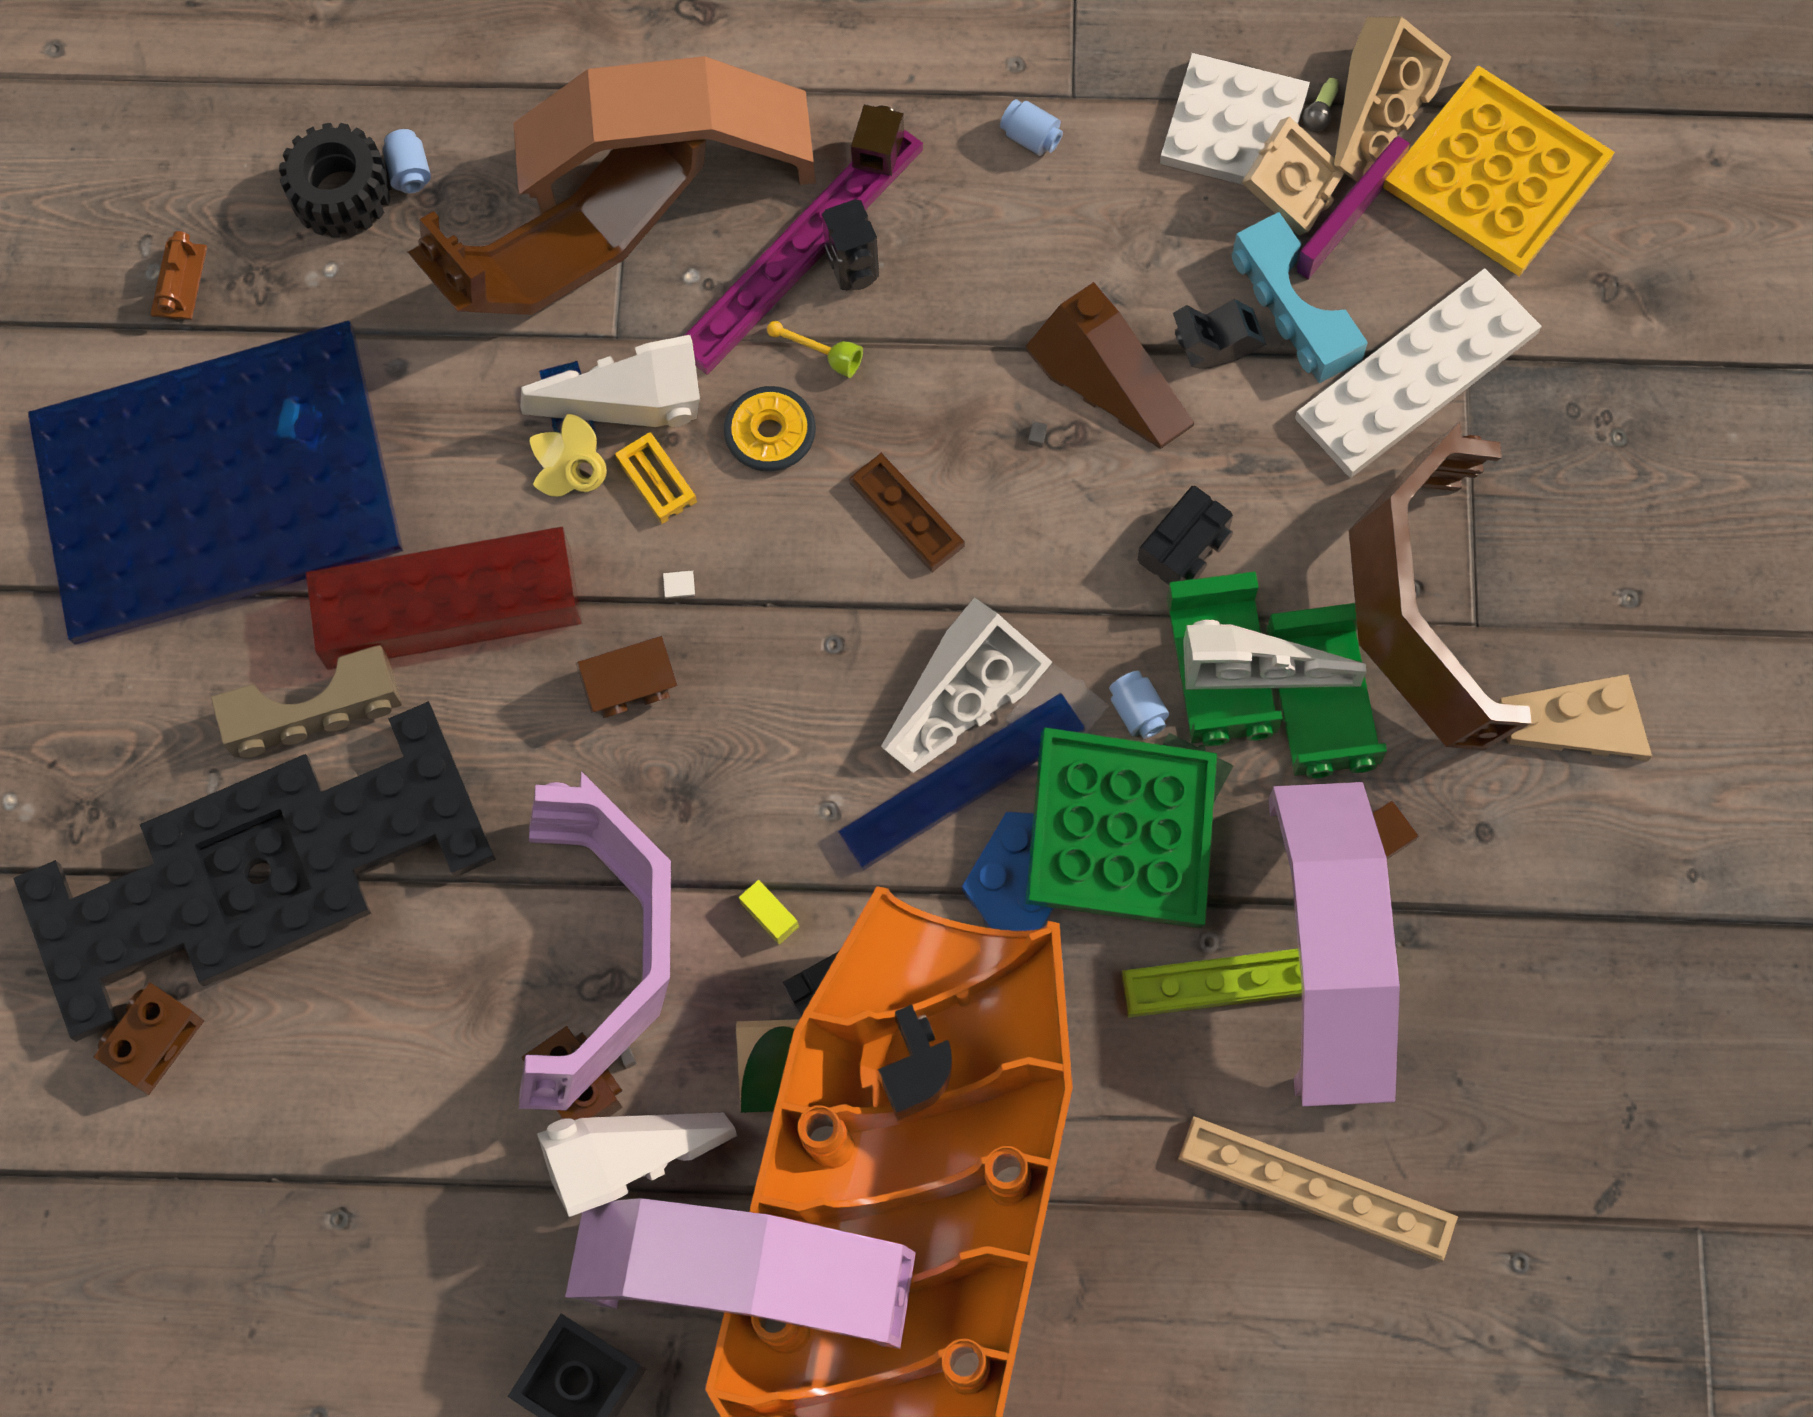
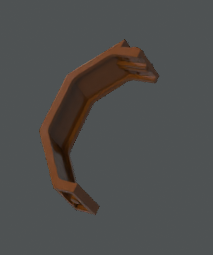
M700 139L612 149L570 198L486 246L463 245L461 242L458 243V238L455 235L446 238L440 231L439 216L433 211L419 219L421 238L418 240L419 246L407 253L457 312L533 315L629 256L704 167L706 140Z
M1460 422L1418 454L1348 531L1359 645L1446 747L1486 750L1531 724L1530 707L1499 704L1489 699L1419 613L1416 602L1407 510L1410 499L1421 487L1459 491L1462 488L1461 480L1463 478H1476L1478 474L1484 472V462L1487 460L1498 461L1502 458L1500 442L1482 440V437L1477 435L1462 437Z

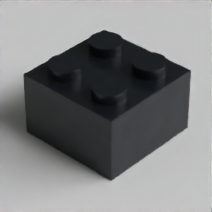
M561 1313L507 1397L537 1417H617L647 1369Z

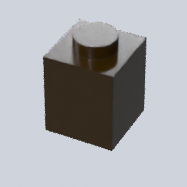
M863 105L851 144L853 168L892 176L904 137V113L897 112L893 108L883 105L877 107Z

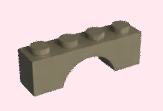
M381 645L338 657L335 675L327 688L315 698L303 703L283 704L275 702L264 696L254 684L211 697L223 745L234 758L238 756L241 758L255 757L262 754L267 747L280 743L285 745L297 744L307 739L309 734L322 730L328 732L338 731L349 726L351 721L363 717L371 719L380 718L391 713L392 708L402 706L390 660Z

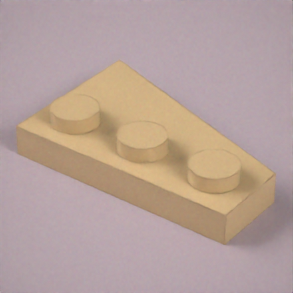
M1629 674L1503 697L1498 701L1499 704L1530 707L1531 724L1508 736V744L1562 751L1563 748L1591 751L1592 755L1609 756V754L1631 756L1632 760L1649 761L1652 757Z

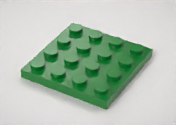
M1044 728L1040 737L1025 904L1201 929L1206 921L1217 753Z

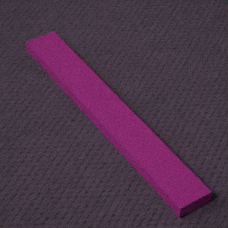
M904 129L903 141L892 176L853 168L851 162L684 335L691 336L695 366L708 375L826 252L822 213L825 209L857 199L862 200L866 210L923 151V142Z

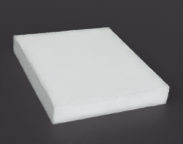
M693 571L663 573L665 599L695 596Z

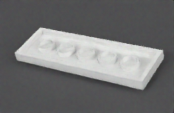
M1484 268L1296 412L1295 419L1351 479L1535 337L1542 326Z

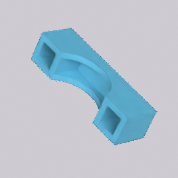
M1277 212L1236 234L1232 260L1239 273L1242 275L1247 274L1253 283L1254 294L1258 302L1263 307L1268 306L1275 316V324L1280 335L1285 340L1290 339L1297 349V357L1302 368L1307 373L1312 372L1317 381L1321 383L1361 362L1368 342L1346 309L1334 311L1318 309L1304 302L1295 293L1288 273L1297 262L1301 243L1281 213Z

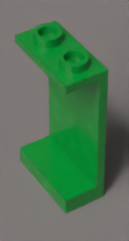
M1256 571L1169 583L1167 604L1191 744L1203 742L1204 746L1214 747L1224 745L1230 741L1229 739L1247 737L1249 741H1260L1272 737L1273 733L1279 731L1283 717L1281 710L1275 711L1271 688L1186 689L1183 640L1187 625H1193L1201 620H1215L1220 625H1234L1261 633L1255 602L1259 588Z
M1355 603L1271 614L1267 625V635L1362 662L1356 634ZM1365 677L1361 686L1278 688L1294 776L1306 774L1308 779H1320L1332 775L1335 770L1350 769L1352 773H1365L1376 769L1377 765L1382 763L1387 753L1386 743L1378 744Z

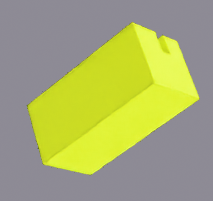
M757 880L739 897L741 905L779 945L799 928L795 917L760 880Z

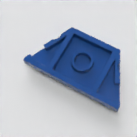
M1006 812L962 885L963 893L972 906L978 910L987 928L1012 931L1040 929L1044 927L1054 908L1025 904L1034 813Z

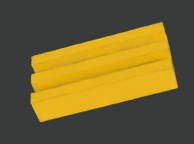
M651 432L615 453L618 463L661 524L669 520L668 516L673 513L678 515L683 512L682 508L689 504L691 507L697 503L696 495ZM648 447L682 494L680 497L675 498L643 453L642 450ZM634 455L667 502V505L661 506L628 458Z

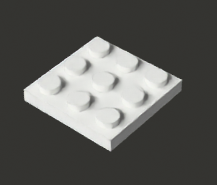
M1192 53L1161 153L1160 164L1243 185L1242 181L1258 157V152L1263 149L1264 142L1269 139L1279 121L1290 116L1297 124L1299 123L1310 82Z

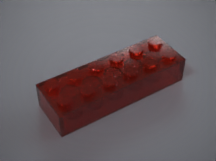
M563 526L306 572L315 651L327 670L337 668L338 657L377 645L382 646L390 659L582 624L571 548Z

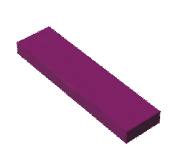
M1400 136L1395 137L1301 250L1297 265V272L1308 280L1384 189L1385 179L1408 152L1409 142Z

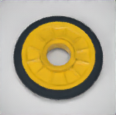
M777 386L759 387L744 393L732 404L724 421V438L732 455L743 465L766 472L783 470L799 462L810 450L816 433L814 414L807 402L797 393ZM766 420L777 421L782 427L778 435L774 437L762 436L759 434L758 428Z

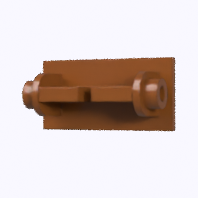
M175 231L173 236L169 237L166 241L150 314L152 317L192 320L207 245L193 244L189 241L190 235L185 232Z

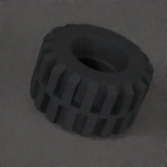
M331 123L322 124L323 129L316 131L313 126L306 130L307 135L301 138L297 135L292 140L293 149H285L283 153L285 162H281L279 165V172L282 176L280 183L296 217H299L301 223L307 229L312 227L316 234L322 236L326 231H329L332 238H340L341 232H347L349 236L358 234L356 229L362 226L367 230L373 226L371 219L374 217L380 219L385 213L382 205H389L391 197L388 191L392 190L387 169L375 142L371 137L366 138L364 131L357 127L351 132L349 124L340 123L338 128H333ZM340 171L354 173L352 178L341 187L329 190L318 188L321 181L330 174Z

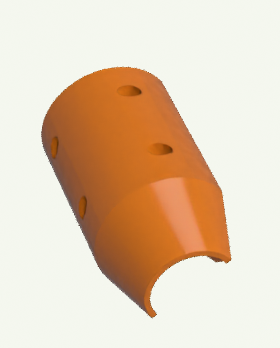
M879 886L875 888L794 1028L749 1212L773 1215L898 1243L916 1252L901 1348L883 1347L865 1339L787 1323L781 1331L772 1333L765 1329L767 1319L724 1312L705 1388L720 1417H1003L1073 1089L1060 923L1048 921L1047 925L1043 928L1027 931L979 927L924 912L901 901L888 888ZM912 1004L917 1017L925 1014L931 1025L936 1040L929 1042L930 1047L946 1040L949 1041L952 1055V1070L949 1084L939 1100L930 1107L897 1121L879 1079L878 1069L910 1056L895 1022V1011ZM819 1127H833V1132L828 1139L824 1141L810 1139L813 1132ZM1008 1167L1021 1168L1019 1176L1011 1182H1002L996 1178L1002 1170ZM967 1353H975L978 1356L979 1364L972 1375L959 1376L953 1372V1367L961 1356Z

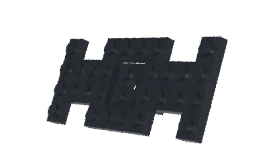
M428 701L388 718L404 757L322 791L310 758L303 754L140 824L154 864L73 898L62 866L56 860L14 877L15 885L70 1038L77 1042L118 1024L104 983L184 948L188 952L198 982L202 986H206L372 914L358 881V873L438 839L454 877L496 860L430 702ZM259 863L270 865L271 872L266 881L260 884L250 883L249 872L253 866Z

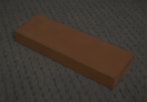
M882 452L849 478L850 485L932 573L965 547V541Z

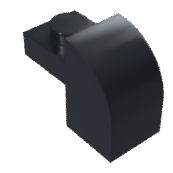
M1236 299L1229 301L1208 314H1204L1188 305L1173 312L1178 327L1175 329L1176 338L1180 346L1186 351L1193 368L1207 369L1231 363L1267 345L1253 308Z
M912 1004L895 1011V1022L910 1056L878 1069L879 1079L897 1121L920 1112L939 1100L949 1084L952 1070V1055L949 1041L946 1040L930 1047L929 1042L936 1040L931 1025L925 1014L917 1017Z

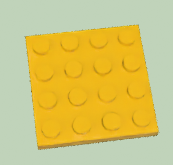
M1478 65L1387 176L1383 188L1520 277L1610 163L1615 152Z

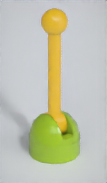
M772 321L767 326V333L771 337L782 336L828 355V362L831 368L841 375L851 378L860 366L863 357L862 346L842 341L831 348L784 329L778 321Z

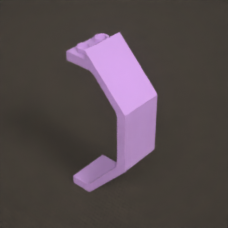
M582 771L579 787H569L567 784L559 782L535 785L529 825V842L582 845L591 849L639 899L643 908L642 982L574 1053L566 1056L526 1055L519 1091V1109L567 1110L660 1016L670 980L671 860Z
M1363 782L1273 786L1269 797L1270 816H1278L1291 869L1302 985L1301 1065L1294 1077L1295 1096H1301L1302 1106L1395 1102L1400 984L1387 858Z
M642 1198L617 1200L582 1212L565 1297L581 1299L600 1307L617 1309L618 1300H639L746 1315L865 1339L883 1347L900 1349L916 1252L902 1244L768 1214Z

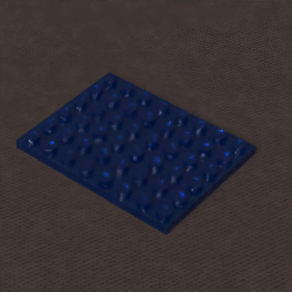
M349 320L28 412L68 640L74 645L404 551L354 327Z

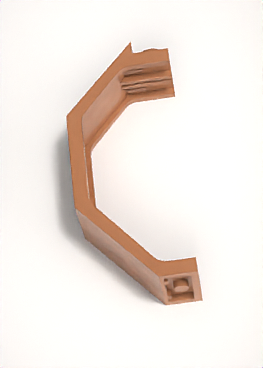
M706 56L587 69L513 123L518 193L529 194L530 198H537L541 213L557 205L551 184L588 158L603 150L700 139L715 140L791 163L798 169L800 185L816 183L806 91Z

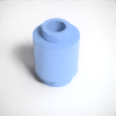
M1017 99L1013 100L1005 110L1000 121V128L1006 131L1008 138L1039 156L1043 155L1046 151L1053 152L1063 135V131L1059 129L1061 121L1029 101L1022 103Z
M408 129L395 130L389 133L384 138L382 153L391 186L408 194L419 192L431 179L422 141L416 137L413 131Z
M1133 671L1111 684L1109 687L1113 695L1111 702L1131 736L1142 735L1143 739H1147L1158 734L1166 727L1164 721L1168 718L1169 712L1149 678H1143L1139 671Z

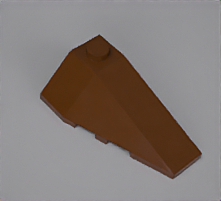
M1094 282L1061 303L1026 345L1025 350L1050 380L1061 387L1066 385L1083 396V401L1094 408L1097 405L1118 418V422L1160 449L1194 426V421L1125 319Z

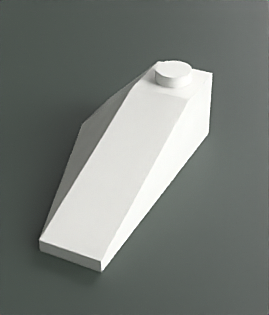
M686 335L649 342L635 347L637 355L614 363L612 357L609 356L598 360V366H595L587 373L579 375L578 372L569 370L521 387L520 404L522 414L565 418L567 414H574L587 421L650 427L664 425L671 427L683 426L697 418L700 402L691 336Z
M974 597L946 631L881 747L914 773L956 744L957 737L975 724L980 727L992 719L990 714L1008 701L1013 704L1025 696L1051 665L1052 661L998 613Z
M1201 620L1193 625L1186 626L1183 640L1186 689L1361 686L1366 674L1365 663L1238 626L1220 625L1215 620Z
M722 1112L579 1118L577 1120L568 1118L550 1124L546 1131L537 1133L552 1184L570 1217L628 1194L626 1184L640 1177L646 1176L647 1179L654 1180L664 1175V1168L668 1162L676 1158L683 1161L692 1160L736 1137L737 1134L733 1124L725 1113Z

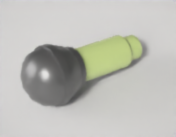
M1329 78L1323 84L1316 101L1304 110L1303 122L1309 130L1318 132L1329 126L1331 121L1330 107L1338 92L1339 82L1337 79Z

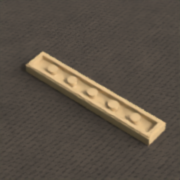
M1193 1116L1177 1160L1179 1163L1438 1262L1444 1261L1458 1216L1195 1116Z

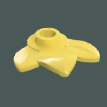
M567 414L562 424V433L544 432L530 437L529 441L532 451L539 463L544 467L533 483L541 492L549 496L558 497L569 493L573 489L589 492L595 490L604 482L607 470L603 458L596 452V434L592 427L579 416ZM582 462L591 465L593 470L591 477H584L580 473Z

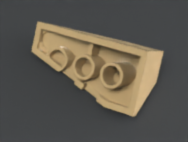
M1402 16L1367 17L1351 55L1334 166L1356 182L1361 179L1401 130H1408L1415 121L1413 115L1421 104L1429 103L1434 97L1451 59L1448 53Z

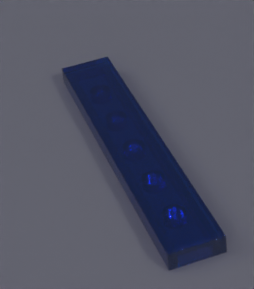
M1059 693L838 831L839 835L864 871L1038 762L1040 737L1044 728L1084 733L1085 726L1063 694Z

